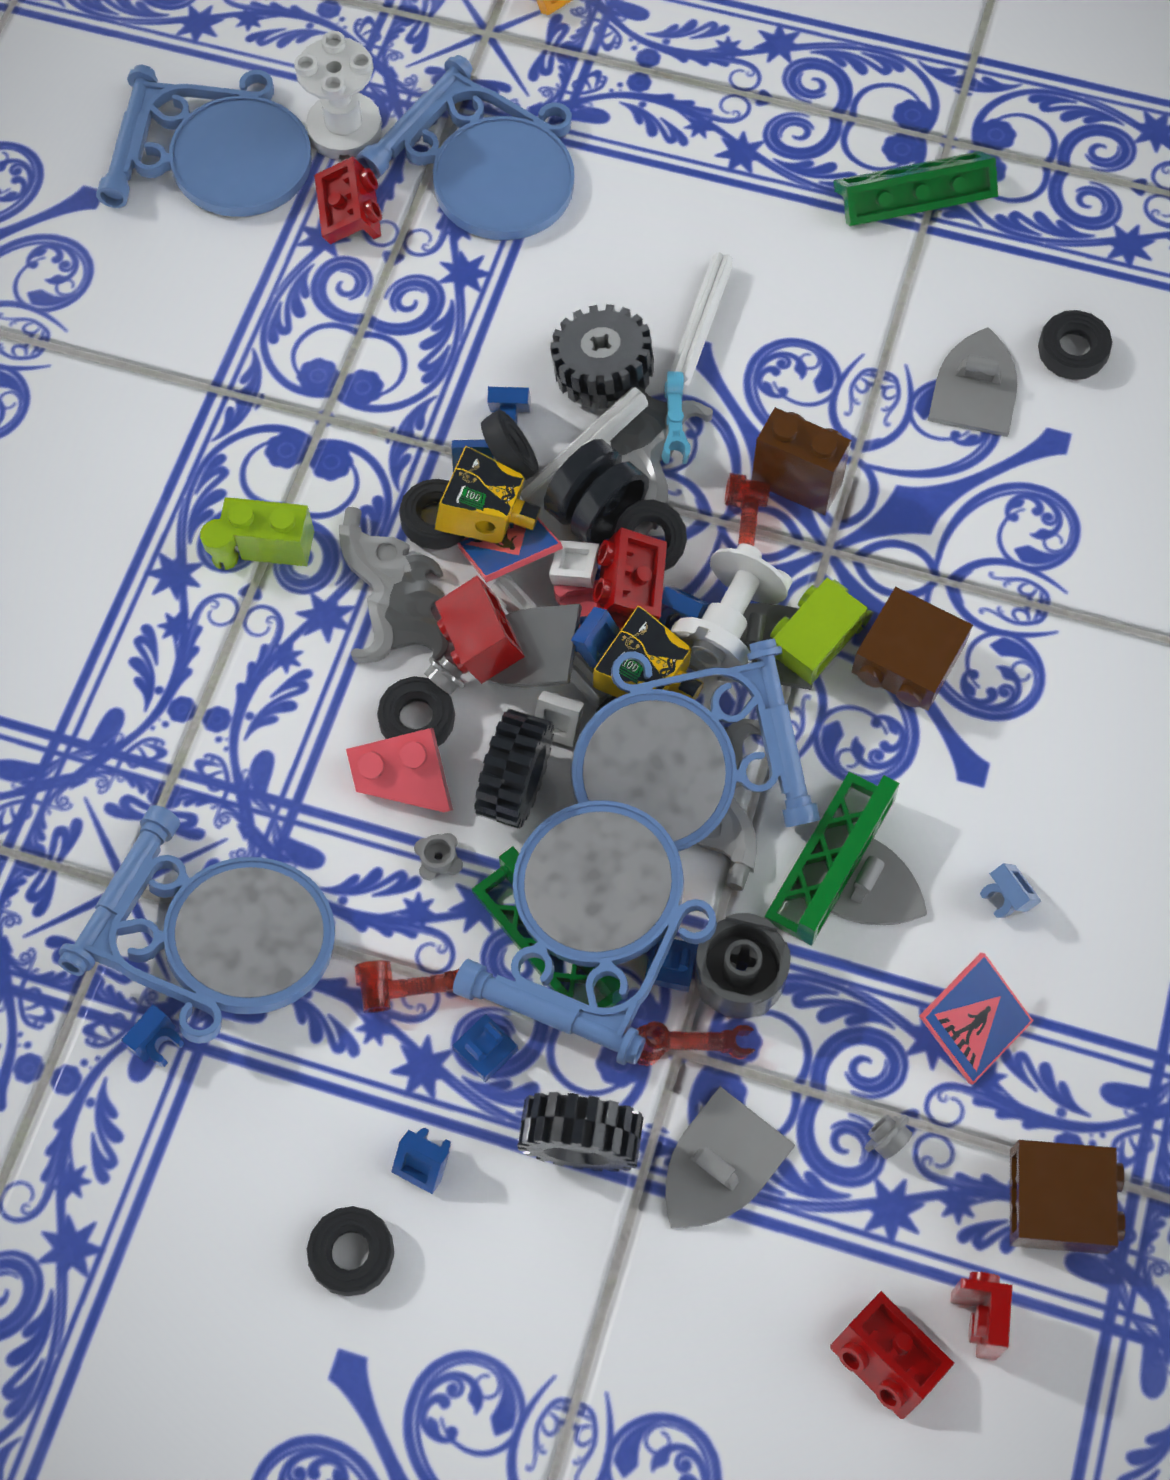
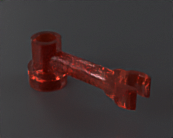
M730 472L726 484L724 505L741 508L738 546L741 543L755 546L758 506L767 507L770 483L748 480L746 475Z
M367 961L354 966L356 985L361 987L363 1012L365 1013L390 1010V999L416 996L417 994L425 995L426 993H453L454 980L459 970L447 971L444 974L430 975L429 977L421 976L420 978L413 977L407 980H393L390 961Z
M657 1021L637 1028L639 1036L646 1039L637 1063L645 1066L655 1064L670 1050L693 1049L700 1051L702 1049V1051H721V1053H729L737 1059H745L755 1051L752 1048H741L736 1043L737 1035L748 1036L754 1030L748 1025H739L733 1030L702 1033L669 1031L663 1023ZM647 1036L652 1037L656 1044L651 1043Z

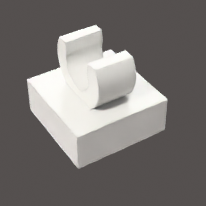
M559 540L563 549L556 551L549 573L551 583L554 585L593 588L598 569L597 555L600 548L599 543Z
M542 691L537 701L535 716L553 722V741L573 747L578 738L584 703L577 698L573 700L560 696V693Z

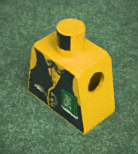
M465 446L439 503L434 529L450 534L499 543L503 541L510 523L533 530L541 507L520 499L525 479L521 473Z
M637 606L594 668L593 687L617 698L628 694V692L620 690L611 678V668L614 661L626 652L636 651L643 654L652 666V676L649 679H645L644 670L638 661L626 660L621 663L619 668L621 679L628 684H639L686 674L692 650L689 645L645 609ZM694 679L652 689L674 691L696 700L703 688L704 682Z

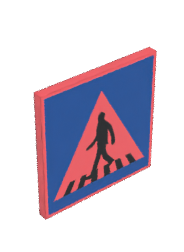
M539 518L533 530L510 523L503 541L499 543L468 537L457 544L458 548L486 583L563 549L561 542Z
M982 952L919 1015L943 1050L971 1085L986 1072L1033 1022V1019L989 958Z

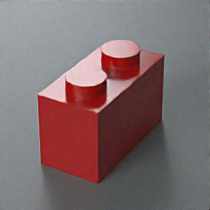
M478 575L434 602L441 616V619L437 621V625L446 640L453 644L455 650L450 652L454 663L463 674L470 672L483 684L525 657L497 596Z

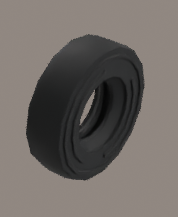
M1071 310L1054 315L1044 325L1038 342V350L1044 365L1056 375L1071 380L1086 379L1097 374L1107 363L1113 342L1110 330L1101 319L1088 312ZM1068 334L1082 336L1088 341L1090 350L1088 353L1079 356L1069 354L1061 347V338Z
M502 410L495 411L481 422L484 439L497 462L521 473L525 478L524 481L532 477L539 470L536 456L529 441L506 412Z
M424 480L412 486L402 498L399 509L402 530L411 542L422 548L433 550L451 548L465 538L464 536L435 530V525L428 524L421 518V512L426 506L440 503L449 480Z
M654 499L639 500L626 507L616 518L611 537L621 527L635 531V528L642 522L651 521L657 523L662 528L665 541L667 542L666 571L673 567L684 553L687 543L686 526L679 513L667 503Z
M417 676L400 679L388 687L380 698L377 711L380 731L386 739L434 728L438 747L447 740L453 731L456 716L452 697L429 678ZM410 702H424L431 707L433 716L429 724L419 729H412L403 725L399 718L400 712Z
M355 1206L338 1208L322 1217L311 1231L306 1248L308 1266L316 1281L331 1293L347 1297L365 1294L380 1285L391 1269L395 1254L393 1237L384 1221L372 1211ZM346 1233L361 1234L369 1244L367 1260L357 1269L346 1270L337 1266L332 1257V1249L336 1240Z

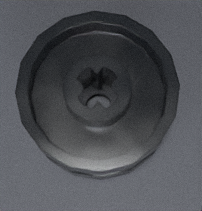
M594 439L576 450L556 472L543 499L544 509L561 524H571V532L582 542L599 543V546H601L603 541L611 538L614 522L620 513L629 505L645 499L649 489V478L630 461L622 462V455L603 439Z

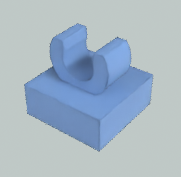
M1007 863L1001 864L989 873L996 883L985 886L980 892L983 899H989L997 892L1003 895V906L993 913L996 918L1008 917L1014 910L1028 912L1042 902L1017 866Z

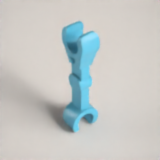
M668 371L667 381L664 385V397L667 398L668 411L666 419L668 436L662 451L664 463H669L670 451L677 450L683 455L682 464H687L691 451V446L682 426L684 417L681 400L684 386L683 372Z

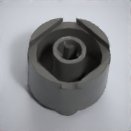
M735 913L726 916L725 919L717 923L716 931L711 939L698 945L694 976L701 1000L718 1013L732 1018H751L765 1015L779 1000L784 990L791 963L790 950L777 931V928L769 920L750 913ZM738 961L747 963L746 971L736 969Z

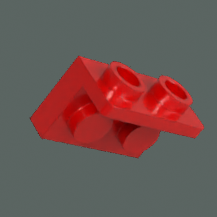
M352 156L314 175L321 234L329 244H333L362 229L374 240L382 236L380 227L382 212L376 198L378 182L370 168H364Z
M622 527L609 540L603 541L597 555V563L601 565L600 579L593 593V600L597 603V607L607 610L610 615L615 612L630 617L636 607L640 606L658 620L661 617L667 542Z
M970 1272L969 1279L961 1278L951 1292L950 1303L976 1307V1313L971 1312L968 1341L969 1343L977 1344L976 1358L997 1360L1009 1348L1013 1285L1000 1283V1276L986 1272Z
M882 1291L872 1299L830 1345L831 1350L839 1357L841 1363L849 1371L855 1373L876 1394L881 1404L892 1410L900 1419H904L913 1411L955 1364Z

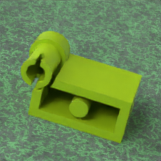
M225 497L220 519L208 521L200 531V539L205 551L212 556V562L218 569L222 567L221 562L224 564L225 570L233 568L238 563L239 554L235 546L238 547L242 560L307 567L315 530L308 505Z
M828 577L818 588L814 585L810 586L798 602L800 607L791 619L787 616L783 617L770 635V637L776 640L777 647L781 646L783 652L782 654L775 655V658L810 685L813 684L852 637L863 630L861 625L866 626L873 616V612L851 596L846 587L837 580H830Z

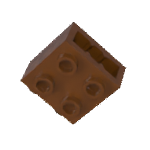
M775 407L756 440L751 483L822 515H826L843 484L852 440L844 437L834 429H825L806 421L797 413L786 412Z
M895 586L858 649L851 673L857 675L864 684L870 687H881L895 694L902 703L910 707H921L929 711L963 651L973 624Z
M1018 1140L1010 1149V1246L1108 1254L1119 1246L1118 1241L1124 1240L1126 1229L1124 1212L1118 1211L1117 1192H1122L1125 1173L1123 1164L1117 1163V1148Z

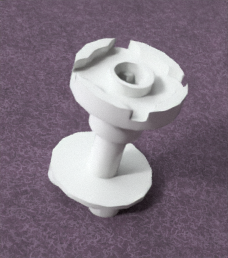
M338 31L325 33L322 39L307 46L294 60L298 83L307 93L319 98L308 111L306 119L311 145L317 152L330 159L340 160L339 155H349V157L353 156L356 158L367 145L377 143L382 134L379 108L369 97L358 93L371 80L373 61L370 53L362 44L350 38H345Z
M741 543L737 549H719L712 554L710 567L714 575L728 587L720 603H711L702 619L695 617L680 618L671 629V632L691 648V658L688 667L694 671L709 668H731L751 663L752 661H749L747 656L750 651L740 640L747 627V620L743 616L751 600L766 604H776L785 600L788 595V590L792 584L791 577L763 560L761 552L752 545ZM718 676L717 681L737 682L725 676Z

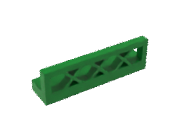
M981 151L833 180L834 191L843 196L846 224L849 226L998 197L996 158Z
M848 772L764 918L769 920L775 927L812 946L894 804L900 783L883 775L877 786ZM851 788L871 797L863 811L852 814L849 813L845 798ZM840 809L842 816L834 818ZM846 825L849 836L843 846L829 850L824 837L827 829ZM820 845L822 852L813 854L817 846ZM825 861L828 872L820 884L807 886L803 874L806 865ZM799 881L801 888L792 891L796 882ZM804 897L807 908L798 924L778 914L786 901Z
M512 846L499 856L500 868L474 886L472 893L515 946L521 950L524 947L533 946L537 942L531 938H523L519 933V913L516 905L495 904L487 894L505 879L513 886V874L519 852ZM505 914L514 915L513 924L509 921ZM535 957L527 959L541 976L545 970V962ZM572 964L571 974L554 972L553 979L548 986L552 990L574 999L575 983L586 984L587 976L596 967L579 966L586 975H577V966L579 965ZM604 976L595 984L605 997L597 1003L598 1007H613L622 1000L619 993L621 984L617 978ZM560 981L570 982L569 992L560 983Z

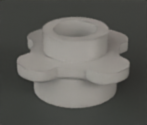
M444 656L439 662L430 657L429 663L431 665L424 674L438 687L452 695L458 686L462 689L466 686L460 679L463 673L453 662Z
M453 834L431 835L426 839L422 838L416 842L414 851L420 856L422 865L419 868V873L423 879L430 881L435 879L437 875L445 873L456 875L462 870L463 862L457 857L455 849L458 841ZM437 853L443 855L442 859L436 860L434 856Z
M889 1115L881 1118L868 1132L872 1139L865 1145L866 1151L870 1152L875 1149L884 1159L894 1156L912 1137V1132L905 1126L909 1118L906 1115H903L901 1118L897 1116L891 1118Z

